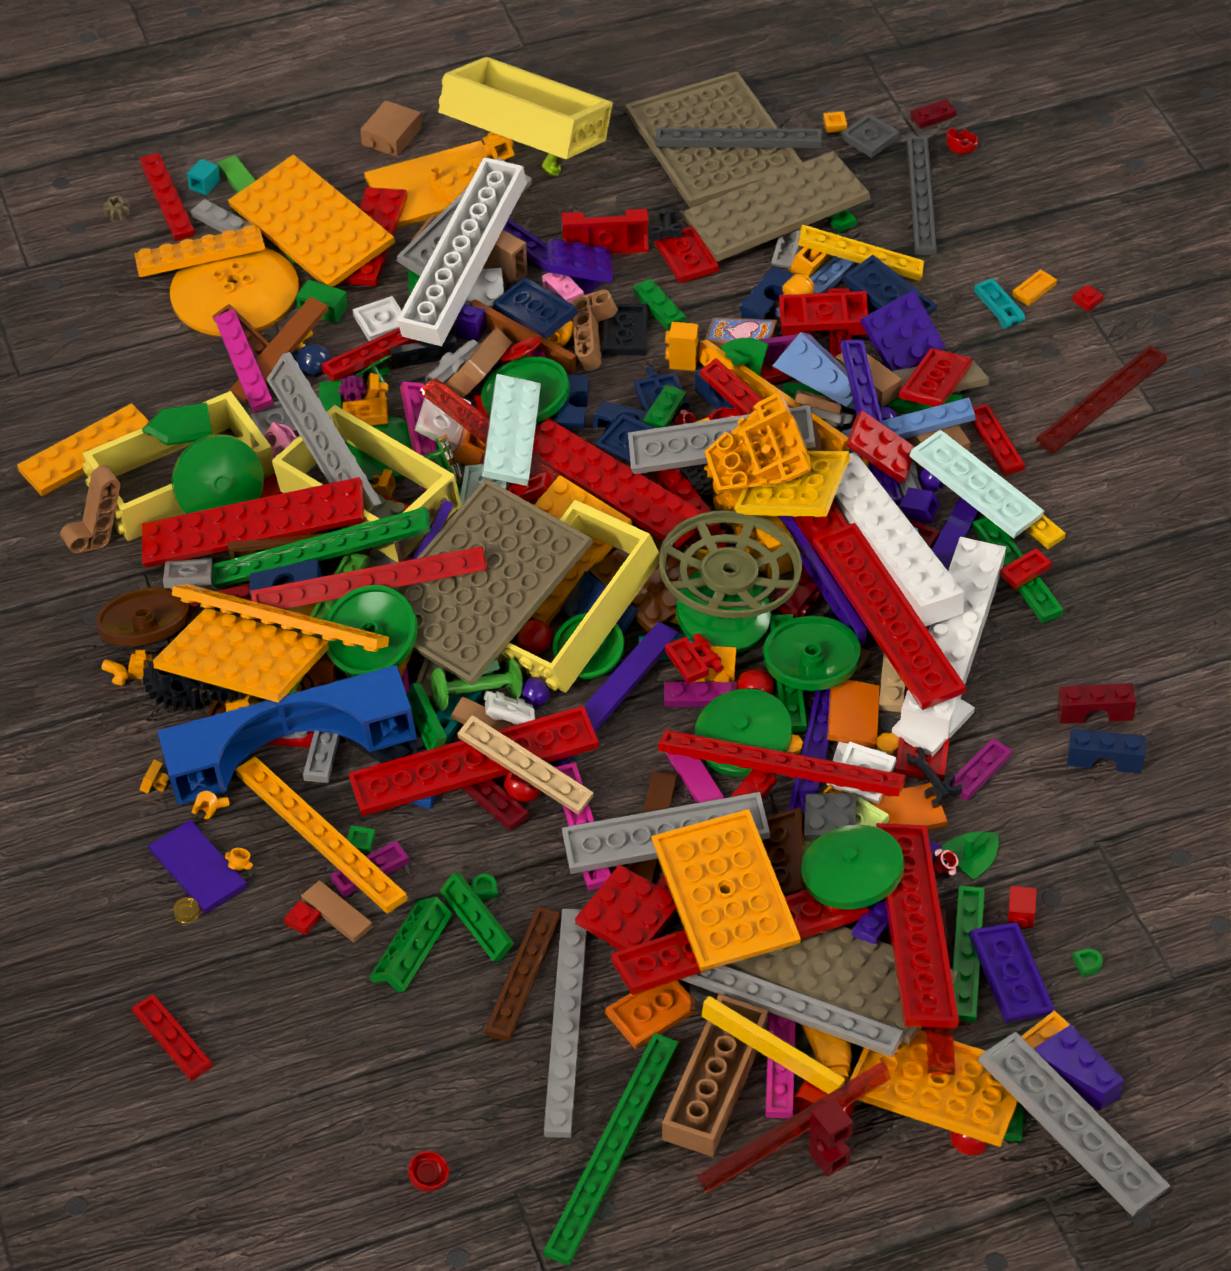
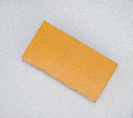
M1040 269L1012 291V296L1025 305L1030 306L1056 286L1057 279Z

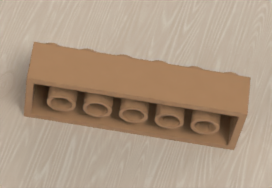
M720 994L718 995L717 1001L767 1031L769 1010ZM707 1020L662 1122V1140L713 1157L758 1051Z

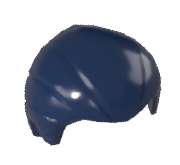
M317 343L307 344L299 351L294 350L291 353L298 362L302 373L306 372L311 377L322 371V363L331 359L328 349Z

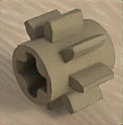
M120 196L110 197L104 203L105 217H110L113 222H121L125 220L126 216L130 215L129 202H123Z

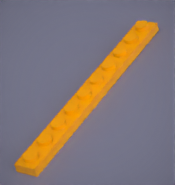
M700 341L697 361L704 366L717 358L762 400L780 392L787 405L793 407L802 406L745 365L734 366L732 360L726 357V352L710 341ZM811 412L812 421L818 429L821 438L822 449L825 451H849V448L846 447L849 437Z
M189 584L173 586L172 596L180 597V601L185 603L199 602L201 607L221 608V612L228 614L237 612L241 614L240 617L246 619H254L256 617L265 624H281L283 629L294 630L297 628L301 629V633L306 635L320 634L325 640H343L344 645H362L364 650L377 652L379 648L388 647V636Z
M256 756L235 769L237 776L383 911L388 914L407 901V895L400 887Z

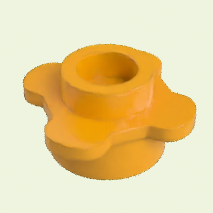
M234 848L231 852L225 854V859L229 861L228 867L238 871L243 869L249 870L253 866L249 862L251 855L246 849Z

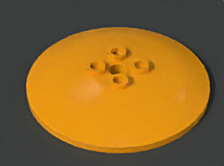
M265 247V250L180 268L171 283L170 299L174 312L182 322L199 332L221 336L212 316L228 304L259 332L276 324L291 311L296 302V295L299 292V281L292 264L281 254Z

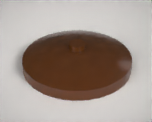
M143 588L122 594L106 603L97 613L95 623L99 636L106 642L121 646L145 645L165 639L182 629L191 616L190 604L180 601V597L172 596V589Z

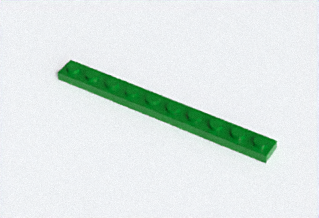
M423 507L212 564L213 586L219 589L249 581L251 573L318 559L320 562L430 532L429 511Z
M656 1033L653 1034L544 1249L545 1257L570 1266L679 1048L678 1041Z

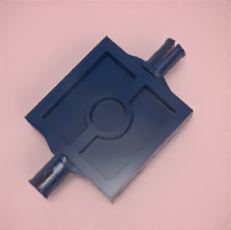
M650 365L646 368L649 377L634 381V390L643 411L647 412L665 385L683 390L676 372L657 374L654 365H651V368ZM687 396L678 411L689 409ZM675 416L669 424H672V422L674 423V419L676 418Z

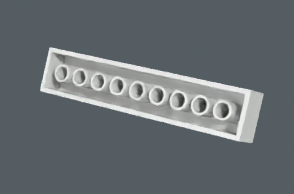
M483 158L397 319L403 337L438 346L443 345L527 184L523 166Z
M855 452L850 453L849 463L833 499L848 525L856 523L925 626L963 614L964 591Z
M960 537L948 572L964 591L963 614L931 624L928 631L961 680L966 684L1000 579V569L1004 566L1006 547ZM908 690L901 709L900 728L948 739L962 695L921 710Z

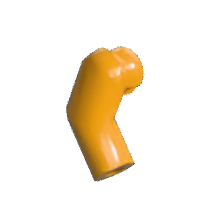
M108 659L103 661L102 670L115 675L112 682L119 686H124L126 679L129 677L126 667Z

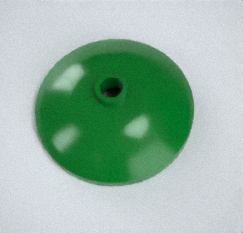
M587 613L572 617L560 627L553 641L554 658ZM617 623L577 678L593 679L611 671L618 664L624 651V637Z

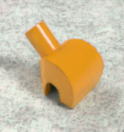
M202 791L198 794L191 813L197 814L200 810H203L206 813L204 819H210L216 809L229 807L228 797L217 799L212 792Z

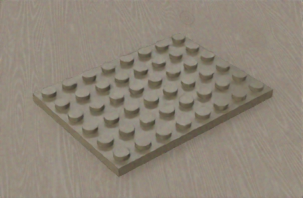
M737 71L625 105L626 113L689 208L802 164V161L792 148L656 147L657 128L778 129Z
M485 478L417 558L483 546L487 570L392 588L407 599L416 614L418 633L413 650L473 686L593 544L591 537Z

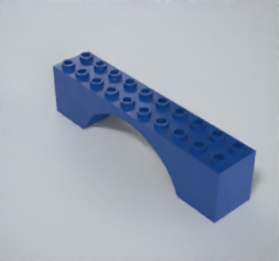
M397 665L288 694L279 703L265 700L261 703L240 707L232 711L218 713L210 717L157 731L178 806L195 801L198 794L202 791H210L215 795L225 793L229 781L236 771L235 769L251 753L268 742L286 735L295 734L294 732L319 731L335 733L356 741L369 752L417 739L412 710Z

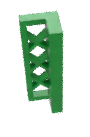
M437 897L417 900L369 979L373 983L387 981L398 993L404 992L453 913Z

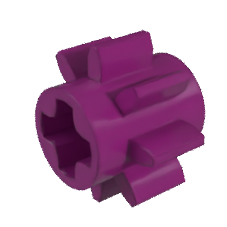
M348 376L346 379H342V385H339V394L343 395V400L347 402L363 400L364 394L367 393V384H362V378L358 376Z

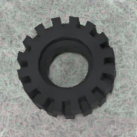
M703 464L680 467V471L703 501L712 498L711 479L707 477L708 473L704 470L705 466Z

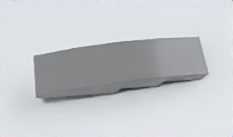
M800 228L779 236L771 265L790 269L796 254L800 252L802 247L797 245Z

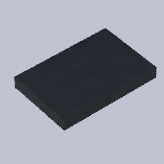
M616 304V314L611 318L603 320L602 355L646 356L647 304Z

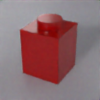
M1011 886L1007 924L1017 922L1020 928H1033L1036 888Z

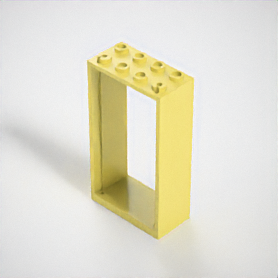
M484 57L445 73L442 79L443 89L439 98V113L566 160L606 141L613 105L611 101L489 57Z
M229 391L203 402H207L212 435L230 428L236 438L246 443L258 456L263 468L264 480L275 474L272 464L271 445L233 393ZM141 428L83 453L85 463H82V467L88 476L86 484L89 487L91 474L99 466H108L116 477L185 448L193 442L167 446L153 435H147L142 432ZM169 484L127 503H124L118 495L114 525L120 535L123 534L127 541H131L142 536V523L180 516L186 513L178 505L173 494L172 484Z
M336 405L327 411L328 416L333 420V424L345 442L427 489L404 512L425 507L429 511V522L431 523L443 500H447L454 505L447 519L462 506L454 474ZM301 436L293 440L287 448L272 460L278 484L283 493L323 485L306 475L317 462ZM364 510V522L342 526L340 528H349L352 526L375 521L379 518ZM425 533L373 548L396 562H402L420 545Z
M577 500L573 501L560 520L585 535H590L630 555L552 663L511 643L496 658L498 663H501V661L505 663L506 659L509 658L516 660L521 671L525 672L529 678L538 677L547 683L546 686L554 691L559 689L565 693L659 564V551L649 533Z

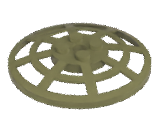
M712 511L688 518L668 533L659 552V571L665 586L672 595L690 608L707 615L722 618H746L774 610L793 595L801 578L802 559L793 539L783 529L769 520L756 515L736 513V511ZM713 523L743 524L744 527L740 536L730 534L711 536L706 525ZM753 527L768 533L783 546L771 553L765 546L750 539ZM695 528L698 529L702 539L692 544L685 553L672 547L682 535ZM731 542L737 543L735 548L724 547L718 549L715 543ZM705 546L710 552L704 557L703 561L692 557ZM746 546L758 551L763 557L755 560L745 551ZM789 553L794 566L793 580H779L777 559ZM667 555L681 561L680 576L682 581H669L666 573ZM769 564L772 571V579L758 577V568ZM687 565L700 569L701 578L689 580ZM729 569L730 571H733V573H727L724 570ZM754 585L767 587L763 593L754 598L748 592ZM707 586L715 591L712 598H709L700 593L696 587ZM775 588H789L783 596L765 606H761L758 603L767 598ZM678 589H688L694 596L709 604L707 606L699 604L683 595ZM725 595H739L743 601L723 602L722 599ZM719 606H720V607H727V608H738V607H746V606H749L751 609H750V610L732 611V610H721V609H717V608H718Z

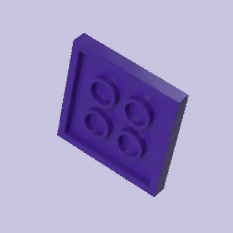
M559 238L546 240L545 250L549 273L612 283L613 271L609 249L600 245L594 247L586 246L581 242L568 243Z
M915 290L860 319L885 367L891 372L907 369L921 362L930 348L938 350L946 348Z

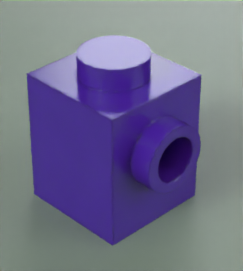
M464 304L454 322L457 327V337L467 340L473 339L478 342L486 328L485 310Z
M910 487L902 497L900 504L907 519L932 523L940 506L934 492Z

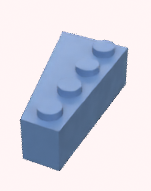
M800 332L773 364V367L836 402L855 409L846 368L811 335Z

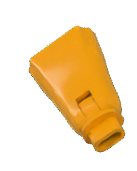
M802 1025L805 1035L811 1044L816 1061L844 1077V1083L849 1080L848 1074L852 1058L851 1042Z

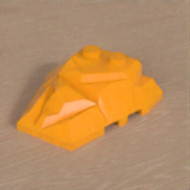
M780 392L759 401L754 406L755 410L747 418L741 417L737 421L739 425L730 433L725 432L704 451L719 492L787 482L811 471V459L801 432Z

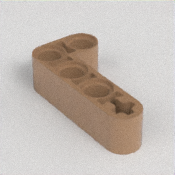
M599 290L580 296L572 302V305L576 306L578 314L572 318L575 353L586 371H593L601 365L598 322L613 317L617 312V306L607 290Z
M496 327L464 365L446 382V385L456 395L464 398L485 377L512 344V341Z
M106 465L97 467L91 474L83 521L67 524L60 531L61 538L74 554L98 550L109 543L120 482Z

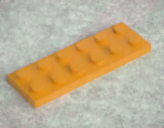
M249 225L237 231L226 230L219 235L213 236L209 234L196 240L185 239L178 244H163L155 249H141L134 253L139 277L265 250L260 228Z
M131 403L17 464L18 471L41 496H44L85 474L82 463H85L84 452L139 430L149 420Z

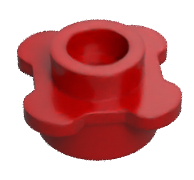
M684 409L680 410L679 416L674 419L675 425L697 422L694 414Z
M935 850L934 870L937 873L945 872L949 876H953L958 865L957 855L951 850Z

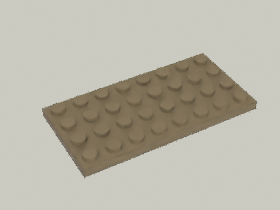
M832 151L815 159L805 161L795 167L788 168L776 175L768 176L763 180L711 199L701 205L691 207L683 211L682 215L689 227L694 226L710 253L718 262L799 229L802 225H809L870 200V193L835 152Z
M844 926L803 938L800 944L723 965L902 1030L903 1039L901 1042L907 1045L911 1043L922 1028L904 1026L892 945L882 941L873 944L852 936V929ZM951 970L952 982L954 984L957 980V972Z

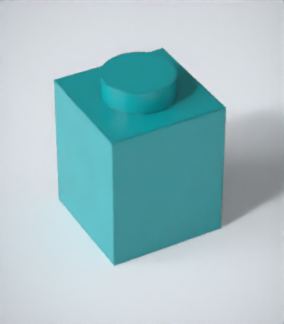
M200 159L187 172L189 189L207 195L220 182L218 165Z

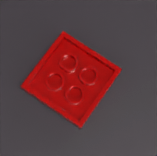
M618 865L576 916L575 924L613 946L624 950L656 939L678 910L670 892Z

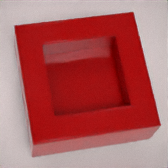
M1087 284L1073 294L1072 301L1089 312L1103 302L1104 295Z
M299 901L287 914L284 921L287 926L306 935L318 922L321 915L318 910Z

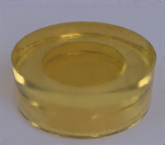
M190 897L179 899L173 906L174 916L181 923H191L200 914L198 902Z

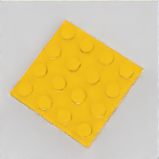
M808 451L811 459V471L791 481L743 488L735 506L736 513L793 517L827 516L849 463V451Z

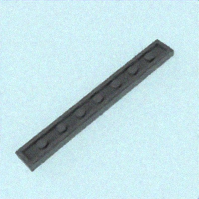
M657 128L655 143L656 147L822 148V129Z
M907 137L915 255H936L928 137Z

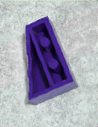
M1071 1024L1033 1048L1088 1104L1098 1110H1102L1121 1097L1124 1079Z

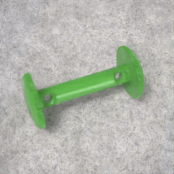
M511 658L506 659L505 674L481 676L473 686L462 679L447 682L442 669L436 668L431 675V692L436 707L441 711L447 709L449 702L448 694L496 689L502 686L507 687L511 698H519L523 691V679L518 662Z

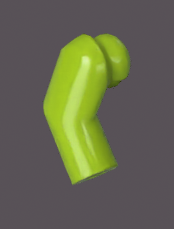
M548 153L542 167L548 175L557 176L561 170L560 164L558 167L556 166L558 156Z

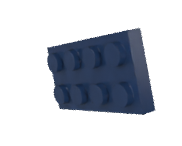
M871 255L844 275L843 282L856 292L867 291V301L877 309L915 290L928 315L930 316L936 311L937 305L874 255Z
M525 277L492 302L496 310L545 339L553 335L578 314L576 306Z

